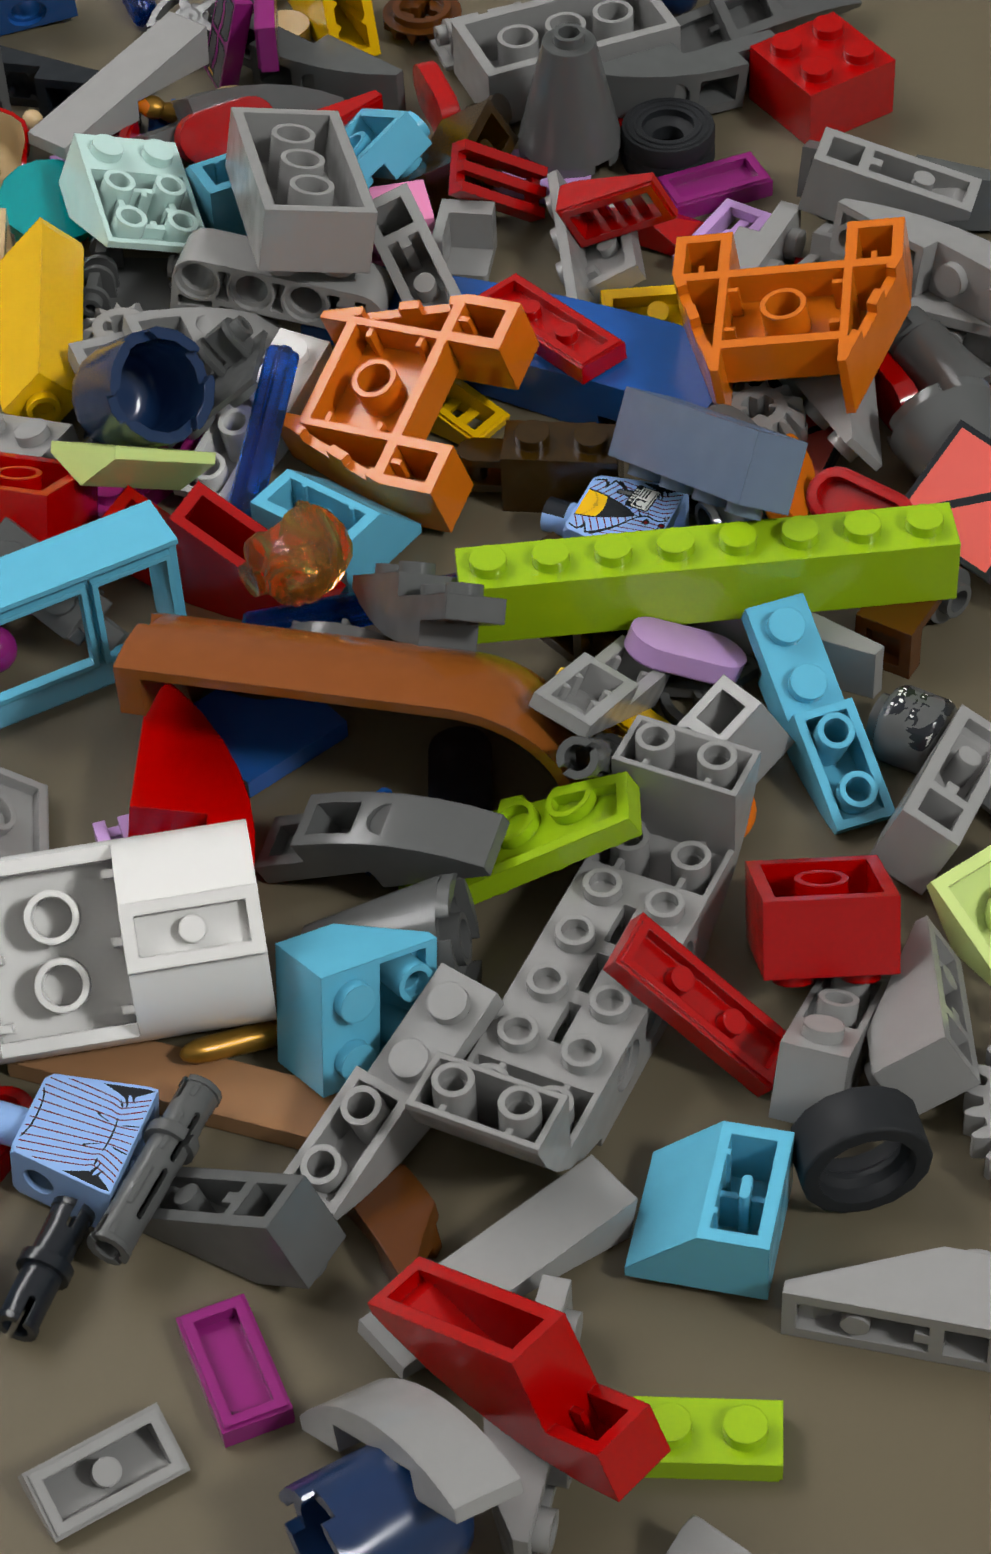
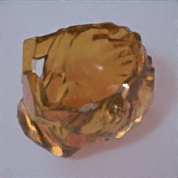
M298 500L295 503L296 506L284 514L282 521L266 532H256L244 543L246 562L239 566L238 573L245 588L254 597L269 594L277 602L293 607L303 606L305 603L311 604L320 600L323 595L332 590L339 583L348 568L353 556V544L345 525L328 509L302 500Z

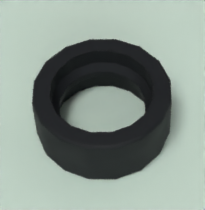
M878 1085L854 1087L826 1096L806 1109L790 1130V1132H795L792 1161L805 1197L819 1208L841 1213L866 1211L894 1202L918 1185L928 1173L933 1158L932 1149L913 1099L895 1088ZM884 1141L874 1149L859 1155L835 1158L844 1151L867 1142Z

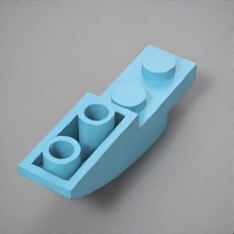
M804 593L746 608L741 616V620L762 673L758 686L768 711L795 741L787 750V754L800 780L834 835L890 819L895 811V807L853 698L844 699Z

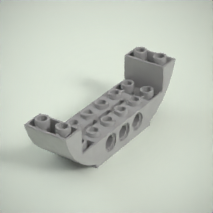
M640 714L636 716L611 758L612 774L627 771L640 787L642 835L619 846L585 858L502 999L504 1005L485 1033L479 1038L467 1061L440 1051H436L405 1103L406 1110L416 1122L555 1172L572 1168L584 1159L595 1145L602 1147L668 1025L666 1021L607 974L603 968L630 920L642 912L703 961L709 950V939L723 906L746 832L756 788L761 751Z

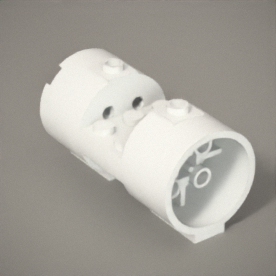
M246 819L0 857V1065L277 1020L268 950Z

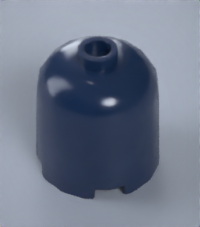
M155 326L128 334L102 345L82 361L73 379L71 401L77 421L88 436L96 442L155 448L183 441L191 433L200 430L205 425L214 406L215 380L212 375L207 376L204 363L196 353L200 348L195 341L178 330Z
M369 1445L286 1486L279 1492L280 1501L286 1506L294 1503L297 1516L284 1523L296 1554H468L474 1540V1516L456 1524L418 1501L414 1493L410 1470L393 1461L380 1448Z

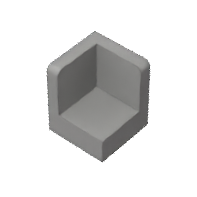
M442 198L432 235L451 274L489 281L497 249L495 202Z

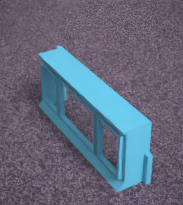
M150 500L0 557V626L78 595L89 657L1 692L0 729L115 683L113 665L123 644L116 646L112 651L109 650L98 587L149 567L156 611L187 616L176 550L178 539Z

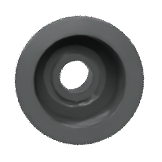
M911 306L888 351L914 382L918 392L936 383H939L943 391L961 386L956 377L967 375L984 378L991 385L990 366L978 359L960 343L940 321L930 318L919 306Z

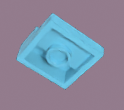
M362 108L344 126L368 189L374 181L372 177L397 180L409 176L422 163L421 155L432 144L428 138L430 129L418 115L411 111Z

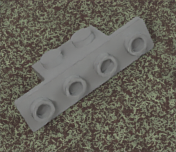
M557 169L548 173L550 195L545 197V203L551 217L555 221V227L550 230V235L561 258V261L557 262L555 266L558 276L566 289L565 296L598 304L600 301V290L632 288L634 285L646 280L638 232L634 231L581 248L555 211L559 188L567 182ZM614 204L608 205L610 208L615 207Z

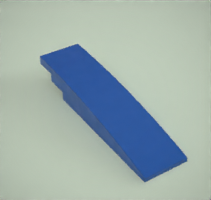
M452 275L462 295H479L498 284ZM396 289L388 310L398 309L399 302H402ZM552 293L548 294L624 341L627 358L584 385L537 354L534 355L518 390L463 380L483 395L572 423L595 422L604 424L607 419L617 421L626 386L672 396L705 408L714 405L684 326ZM305 324L300 326L301 334L329 341L331 345L335 346L326 329Z

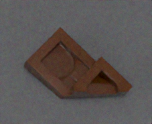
M405 1164L397 1166L360 1203L347 1212L350 1219L376 1247L382 1270L391 1281L417 1257L421 1256L426 1259L437 1258L442 1248L436 1225L439 1214L435 1201Z

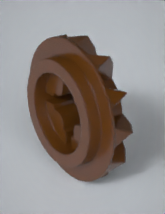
M390 0L385 5L382 13L384 30L392 32L394 40L408 38L411 45L416 44L418 41L430 43V40L435 39L434 26L441 25L442 19L461 16L462 8L458 0Z

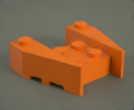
M905 217L847 222L844 260L740 269L733 232L677 237L672 270L673 282L683 326L713 404L731 406L733 384L736 382H759L774 379L821 377L840 374L846 413H856L911 309L913 266Z
M464 294L450 296L449 304L423 306L420 300L399 302L398 309L367 313L363 306L323 310L320 319L335 347L301 415L273 410L270 416L272 422L291 454L324 476L353 492L421 523V527L452 533L474 484L453 445L426 439L455 379L513 390L519 389L539 347V341L522 304L491 297Z

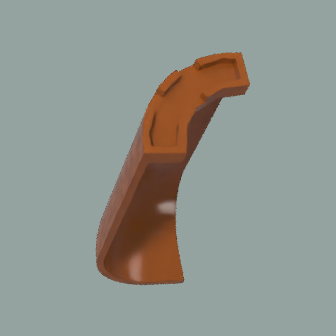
M157 612L151 613L150 624L138 623L134 627L113 665L121 713L146 716L160 688L167 683H172L192 703L201 699L205 688L447 718L481 726L519 744L547 768L559 786L589 780H574L566 777L563 773L568 770L567 767L559 768L556 762V753L561 743L571 736L578 735L528 706L534 692L547 681L529 668L493 654Z

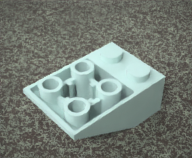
M74 133L58 183L69 218L104 246L181 253L188 236L194 230L205 228L175 142H165L159 139L122 138L108 134L90 135Z

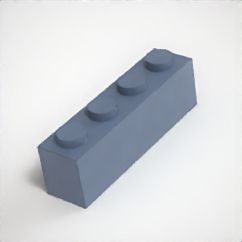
M626 386L608 455L630 463L627 472L629 475L659 482L660 487L692 495V499L723 507L725 512L761 521L763 511L789 515L808 443L672 396Z

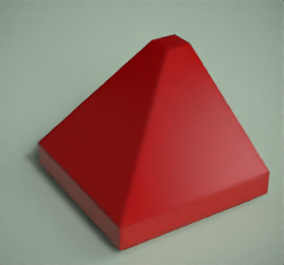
M678 214L676 219L638 230L640 246L673 256L675 254L676 238L692 236L704 222Z

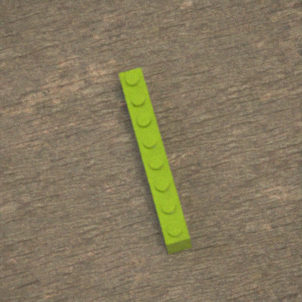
M944 502L805 516L799 515L762 519L761 521H734L720 524L455 548L457 582L484 585V597L507 599L505 625L479 626L477 644L629 630L633 620L638 617H654L678 624L741 619L746 608L804 593L811 612L956 599L961 542L950 503Z

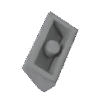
M156 1402L22 1473L17 1478L54 1543H57L191 1469Z

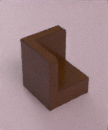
M942 600L862 607L856 614L855 632L884 646L883 670L909 680L920 665L922 629L942 603Z

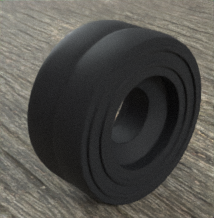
M681 98L648 100L633 107L623 119L621 125V159L625 170L630 175L653 172L656 177L710 163L715 159V123L713 117L707 109L693 101Z

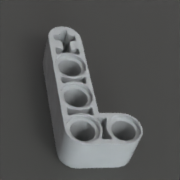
M200 228L194 230L188 236L174 267L171 281L170 309L181 307L231 308L326 329L320 319L323 310L363 306L367 313L386 311L389 308L396 288L388 271L383 266L371 263L370 274L352 273L350 276L341 278L331 277L322 272H296L291 276H277L267 271H258L246 235L213 228Z

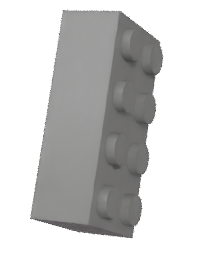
M533 0L451 22L455 75L474 103H480L495 93L504 95L512 109V119L509 125L522 120L542 39L548 31L560 24L576 23L592 32L596 38L602 62L673 43L681 51V25L661 0Z
M231 107L225 168L258 271H267L277 276H291L296 272H322L328 276L338 278L350 276L352 273L370 274L378 212L339 111Z

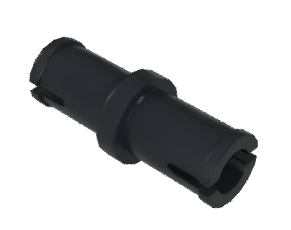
M69 1196L55 1197L50 1207L51 1210L33 1245L23 1248L17 1259L16 1267L19 1273L0 1309V1331L4 1334L8 1332L12 1322H17L22 1311H24L12 1336L16 1340L24 1342L36 1340L40 1331L39 1328L58 1290L66 1289L74 1275L71 1263L96 1217L94 1211L84 1203L77 1216H73L67 1226L66 1222L78 1199Z

